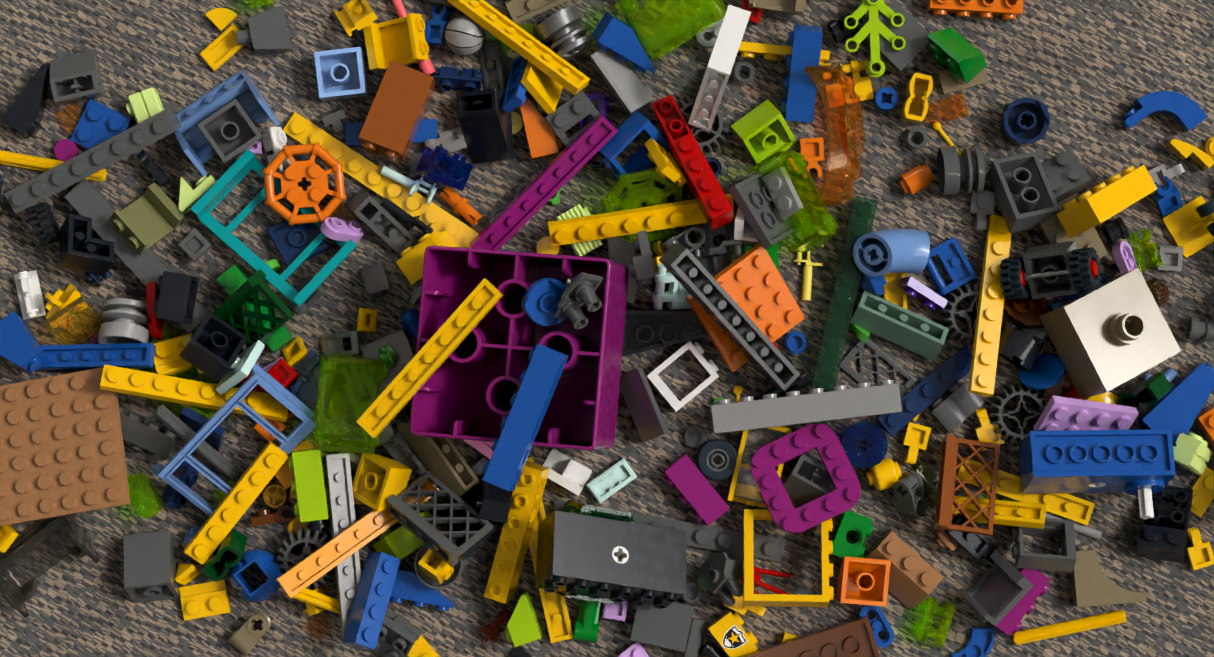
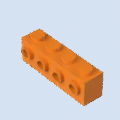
M928 0L927 11H932L934 16H946L948 12L956 13V17L962 18L970 17V14H979L981 19H992L993 15L1002 16V20H1016V17L1023 13V0Z

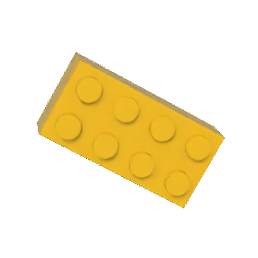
M1132 165L1121 171L1123 176L1117 173L1106 179L1107 184L1102 182L1091 188L1093 193L1088 190L1077 196L1078 202L1076 199H1073L1062 205L1064 210L1056 215L1069 238L1071 239L1101 224L1157 190L1158 188L1145 165L1136 169Z

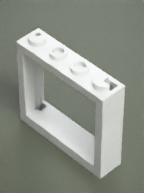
M728 5L688 124L707 131L711 130L751 14L750 11Z

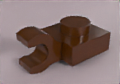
M282 505L276 513L271 514L270 509L257 511V516L251 518L252 527L292 521L293 517L287 518L283 515L284 509L291 508V505Z

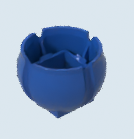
M262 549L245 551L241 561L230 568V584L233 589L238 590L237 595L250 602H261L269 599L271 593L275 594L279 590L280 585L276 578L281 576L283 571L279 568L280 562H275V556L272 553ZM254 562L258 564L269 579L255 591L251 589L240 574Z

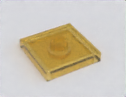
M82 296L43 322L45 328L62 345L80 344L98 332L101 324L106 323L102 320L101 315Z

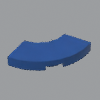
M995 626L971 628L967 644L959 651L950 653V657H987L994 643Z

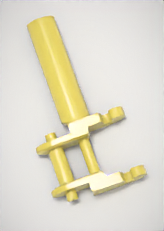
M802 243L794 245V248H797V259L793 260V262H797V265L805 262L803 267L802 300L811 301L813 266H823V263H812L810 260L811 248L824 247V244L806 243V246H802ZM802 249H807V260H802Z

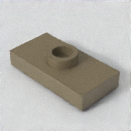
M985 68L968 84L961 79L956 80L949 73L950 69L937 72L943 95L988 83Z

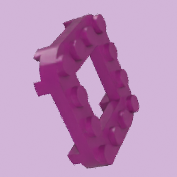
M825 424L807 425L764 445L756 451L751 460V477L756 483L774 524L784 532L791 534L803 533L816 525L849 511L860 498L861 487L858 477L837 435ZM816 449L836 490L795 509L775 467Z

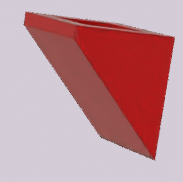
M1071 387L1062 396L1074 399L1081 398L1075 387Z

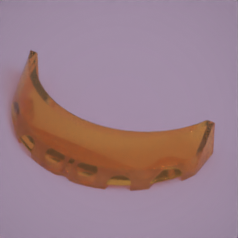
M840 62L805 67V72L812 78L820 93L828 129L827 169L824 184L817 200L818 206L844 205L852 201L855 195L853 187L856 179L861 177L863 168L860 164V155L864 152L865 146L862 106L860 98L854 95V80L852 76L847 77L842 69L843 64Z

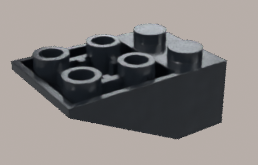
M495 88L456 93L457 117L473 164L514 160L511 112L508 113L502 108L506 90Z
M1166 485L1164 491L1152 494L1154 518H1141L1136 556L1183 563L1193 489Z

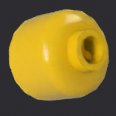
M884 458L870 463L866 477L869 485H874L877 490L882 491L893 488L894 483L902 479V474L897 461L893 462L891 458Z

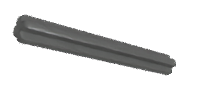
M158 405L154 410V416L185 443L196 434L164 405ZM205 440L195 449L199 455L233 484H236L243 475L241 471Z

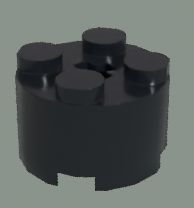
M1005 321L1001 327L998 356L1002 354L1001 356L1012 365L1022 370L1030 371L1045 343L1037 339L1033 333L1025 329L1022 332L1017 329L1016 325Z

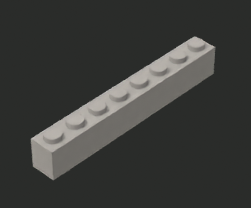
M893 380L879 381L880 386L870 387V382L856 384L855 389H847L846 385L832 387L833 391L824 392L823 388L810 389V394L800 395V391L786 392V397L777 398V394L763 395L762 400H754L753 396L741 397L740 402L731 403L730 399L717 400V405L711 406L714 434L902 412L899 384H894Z

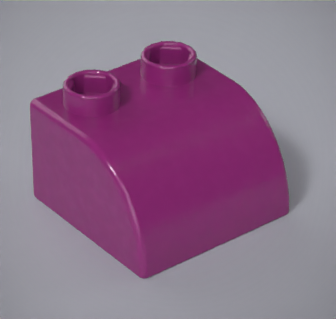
M428 246L424 252L416 354L484 278L494 285L503 294V297L412 397L411 433L419 436L494 442L497 437L500 438L503 430L500 428L505 415L509 416L512 408L510 406L511 398L515 392L518 393L521 386L519 378L523 370H527L530 364L528 360L530 351L537 344H543L567 354L569 357L533 446L578 450L612 448L615 443L629 277L628 268L606 258ZM581 272L603 277V280L595 290V294L601 300L602 306L594 312L588 311L585 304L580 307L584 316L588 319V324L582 329H575L569 318L556 325L541 326L533 322L525 312L523 305L524 295L528 287L539 279L572 280Z

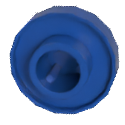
M862 272L863 278H860V282L865 291L876 292L878 297L885 294L882 286L886 285L887 282L883 275L872 277Z

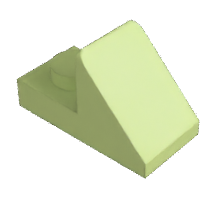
M212 175L209 177L204 176L195 184L197 187L194 189L185 178L181 177L179 210L184 214L191 210L190 208L216 183L217 179Z

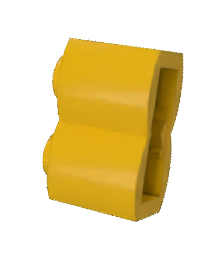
M915 73L909 79L906 87L907 100L904 102L901 110L902 121L919 124L924 120L928 111L927 98L933 88L932 76Z

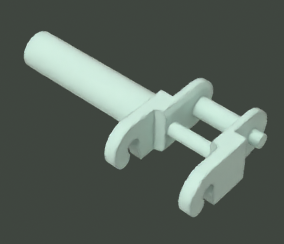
M386 166L383 167L380 173L410 188L411 191L408 195L410 197L417 190L428 194V201L426 203L428 206L437 190L435 187L436 183L431 185L423 181V177L420 180L414 181ZM420 185L430 189V191L420 187Z

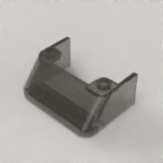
M73 515L35 521L16 537L5 553L0 551L1 596L25 618L29 616L25 601L35 595L37 589L36 579L71 553L76 558L87 555L95 563L100 561L92 540Z

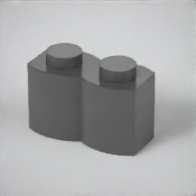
M958 381L948 390L951 394L945 399L939 397L931 404L933 409L929 413L947 433L953 431L984 404V401L978 394L968 392L969 384L967 382L960 384Z

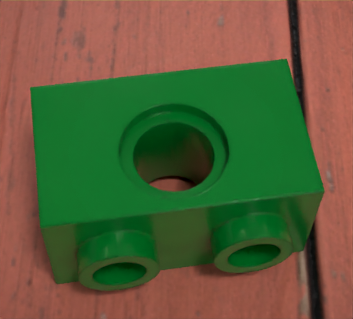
M850 510L842 513L832 539L833 554L844 558V556L862 557L865 551V546H863L865 537H870L874 527L871 524L872 519ZM850 530H855L858 534L857 540L853 543H849L846 540V534Z

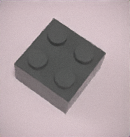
M236 98L197 124L198 129L225 166L244 154L247 149H251L263 141V136Z

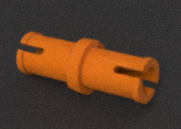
M448 185L444 189L445 192L440 193L439 196L454 208L453 211L463 216L473 227L479 223L478 220L483 218V215L479 214L468 204L469 201L466 198L463 199L451 186Z

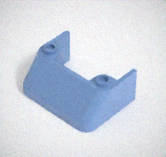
M245 71L235 73L176 114L182 127L174 133L184 153L203 177L207 175V172L202 163L210 161L215 151L198 129L197 124L235 98L253 123H265L271 118L276 126L280 125L272 108Z

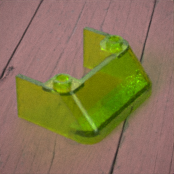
M778 151L751 167L749 171L750 173H771L779 167H785L804 207L792 215L803 240L787 249L789 253L813 251L821 247L836 233L837 223L829 214L805 166L807 163L804 156L795 151Z

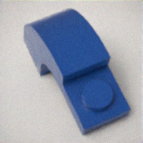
M1157 91L1134 101L1133 103L1138 110L1136 111L1133 108L1124 114L1125 120L1120 124L1126 131L1151 113H1164L1172 117L1185 133L1208 116L1194 100L1181 93Z

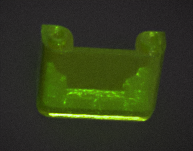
M322 352L314 420L316 426L313 430V442L318 450L374 454L375 447L379 446L380 436L372 438L356 421L377 399L378 383H381V380L385 379L387 374V365H384L383 360Z

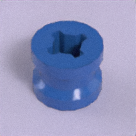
M890 87L879 89L874 96L876 108L883 112L892 110L898 102L897 92Z

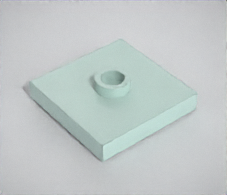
M258 340L239 354L228 371L223 375L215 390L219 394H224L246 378L265 345Z

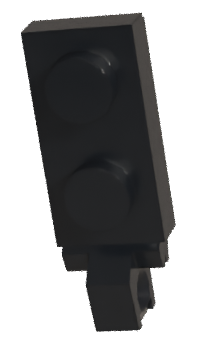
M957 513L951 524L961 526L967 520L961 513ZM944 530L973 558L979 561L984 558L994 565L995 562L989 557L993 553L990 550L992 541L987 536Z

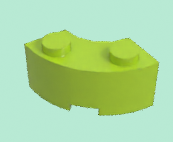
M428 510L420 513L423 518H433ZM436 524V529L438 531H441L439 526ZM403 525L393 532L389 528L378 535L380 540L373 544L377 552H383L399 559H403L424 545L421 540Z

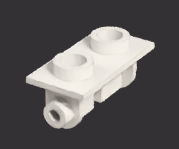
M268 127V129L262 131L265 152L272 150L274 154L267 156L269 164L287 142V137L282 127ZM288 157L275 172L283 174L291 164Z
M37 270L23 271L14 275L23 320L46 315Z

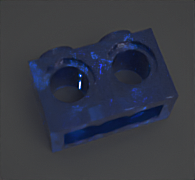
M437 145L435 149L426 146L415 172L427 179L463 191L473 169V165L466 162L467 157L454 152L453 156L449 155V150Z

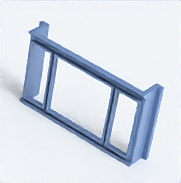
M256 363L250 371L251 376L178 453L164 467L157 463L151 469L158 477L209 517L216 508L172 473L185 460L225 493L228 494L232 487L200 463L191 453L236 406L281 442L278 447L288 454L316 426L312 418L315 412ZM257 384L302 420L287 437L243 401Z

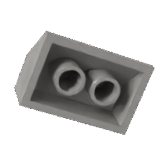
M601 49L591 55V62L629 117L636 110L639 112L651 104L654 93L647 83L644 85L641 83L639 71L633 65L629 66L627 62L615 56L616 52L612 49H609L608 52Z

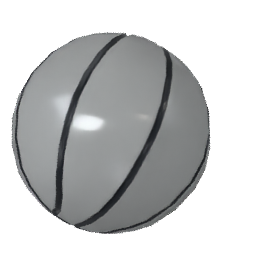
M467 15L458 16L448 23L445 29V42L449 49L457 55H473L482 48L485 42V30Z

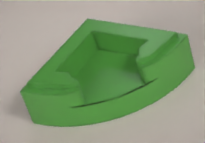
M848 323L849 330L853 329L857 333L856 338L866 343L870 332L855 324Z

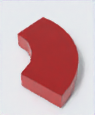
M148 282L146 310L148 320H151L148 321V328L153 340H162L164 319L156 318V313L153 311L155 299H159L160 289L157 288V282Z

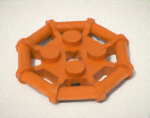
M315 142V144L290 146L285 144L270 164L262 170V173H264L266 196L264 203L288 221L291 226H294V224L323 223L343 200H346L347 195H345L343 167L345 166L343 162L340 163L323 149L318 142ZM312 153L310 160L295 161L292 156L295 154ZM316 155L331 168L324 171L314 162ZM288 157L291 164L283 174L275 172ZM333 172L335 191L328 189L327 175ZM273 177L281 180L282 193L276 196ZM302 178L311 181V186H308L306 191H303L302 187H298V182H301ZM326 194L334 196L321 211L318 204ZM285 198L295 206L293 213L278 202V200ZM314 207L316 211L315 214L297 215L299 208Z

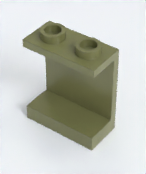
M154 182L148 186L143 196L122 211L116 209L111 215L109 222L113 230L120 233L126 240L127 245L141 255L178 228L186 216Z

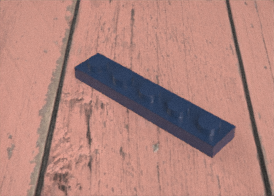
M963 346L901 398L902 412L882 414L876 418L890 437L895 435L971 371L972 353L966 346Z

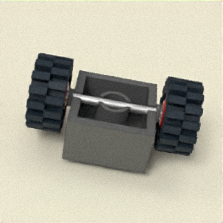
M1075 241L1031 246L1022 256L1005 258L1001 261L999 274L1001 275L1000 282H1002L1001 289L1004 290L1003 294L1009 300L1028 298L1029 295H1032V299L1099 289L1102 278L1100 274L1102 272L1099 267L1101 264L1098 262L1099 256L1098 254L1096 255L1097 251L1093 247L1077 249Z

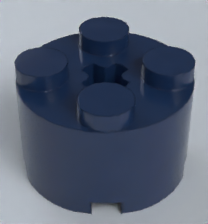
M1028 97L1019 98L1002 111L999 120L1000 131L1003 137L1015 146H1028L1045 136L1050 124V115L1042 102ZM1028 119L1029 123L1021 125L1020 121Z

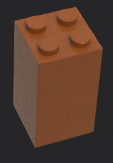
M390 60L359 135L364 151L376 155L377 152L386 156V160L396 164L399 161L405 163L435 89L434 77Z

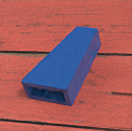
M1197 363L1166 395L1142 414L1138 421L1147 430L1171 429L1173 446H1177L1175 442L1179 434L1184 433L1187 435L1214 389V368L1208 363Z

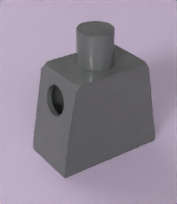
M283 5L248 17L249 29L236 31L238 44L252 42L254 53L292 52Z

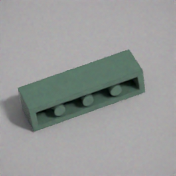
M865 290L856 304L849 322L933 361L943 347L949 328Z

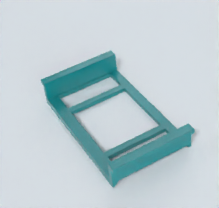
M247 149L190 209L203 225L256 272L261 269L266 275L264 279L299 309L350 253L356 249L357 244L351 239L348 242L333 240L341 249L300 292H297L286 280L318 248L327 236L321 232L279 276L232 234L245 218L266 198L265 187L226 228L210 214L251 170H254L264 179L262 170L265 167L257 161L255 154ZM273 177L274 189L282 193L281 181ZM310 207L299 208L302 214L316 213ZM314 223L320 229L322 223Z

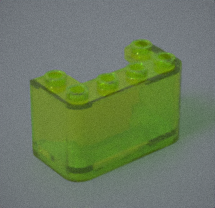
M618 0V3L614 5L622 21L632 28L649 60H656L722 19L727 11L722 0Z

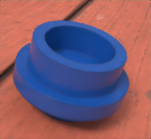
M793 331L786 335L784 347L789 353L800 354L806 349L807 340L801 332Z

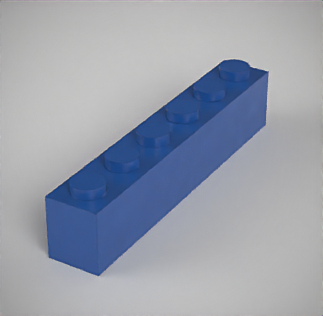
M537 344L536 347L531 349L528 356L530 364L527 370H523L519 378L521 386L518 393L515 392L511 398L510 406L512 408L509 416L505 415L500 427L503 430L500 438L497 437L492 445L491 451L494 452L492 458L487 460L483 467L482 473L485 474L483 481L507 491L515 490L569 355L543 344Z

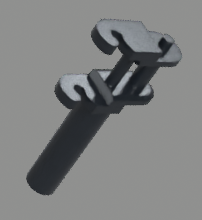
M386 197L380 205L408 224V231L416 226L423 231L422 237L432 233V224L426 225L419 220V215L417 217L411 216Z

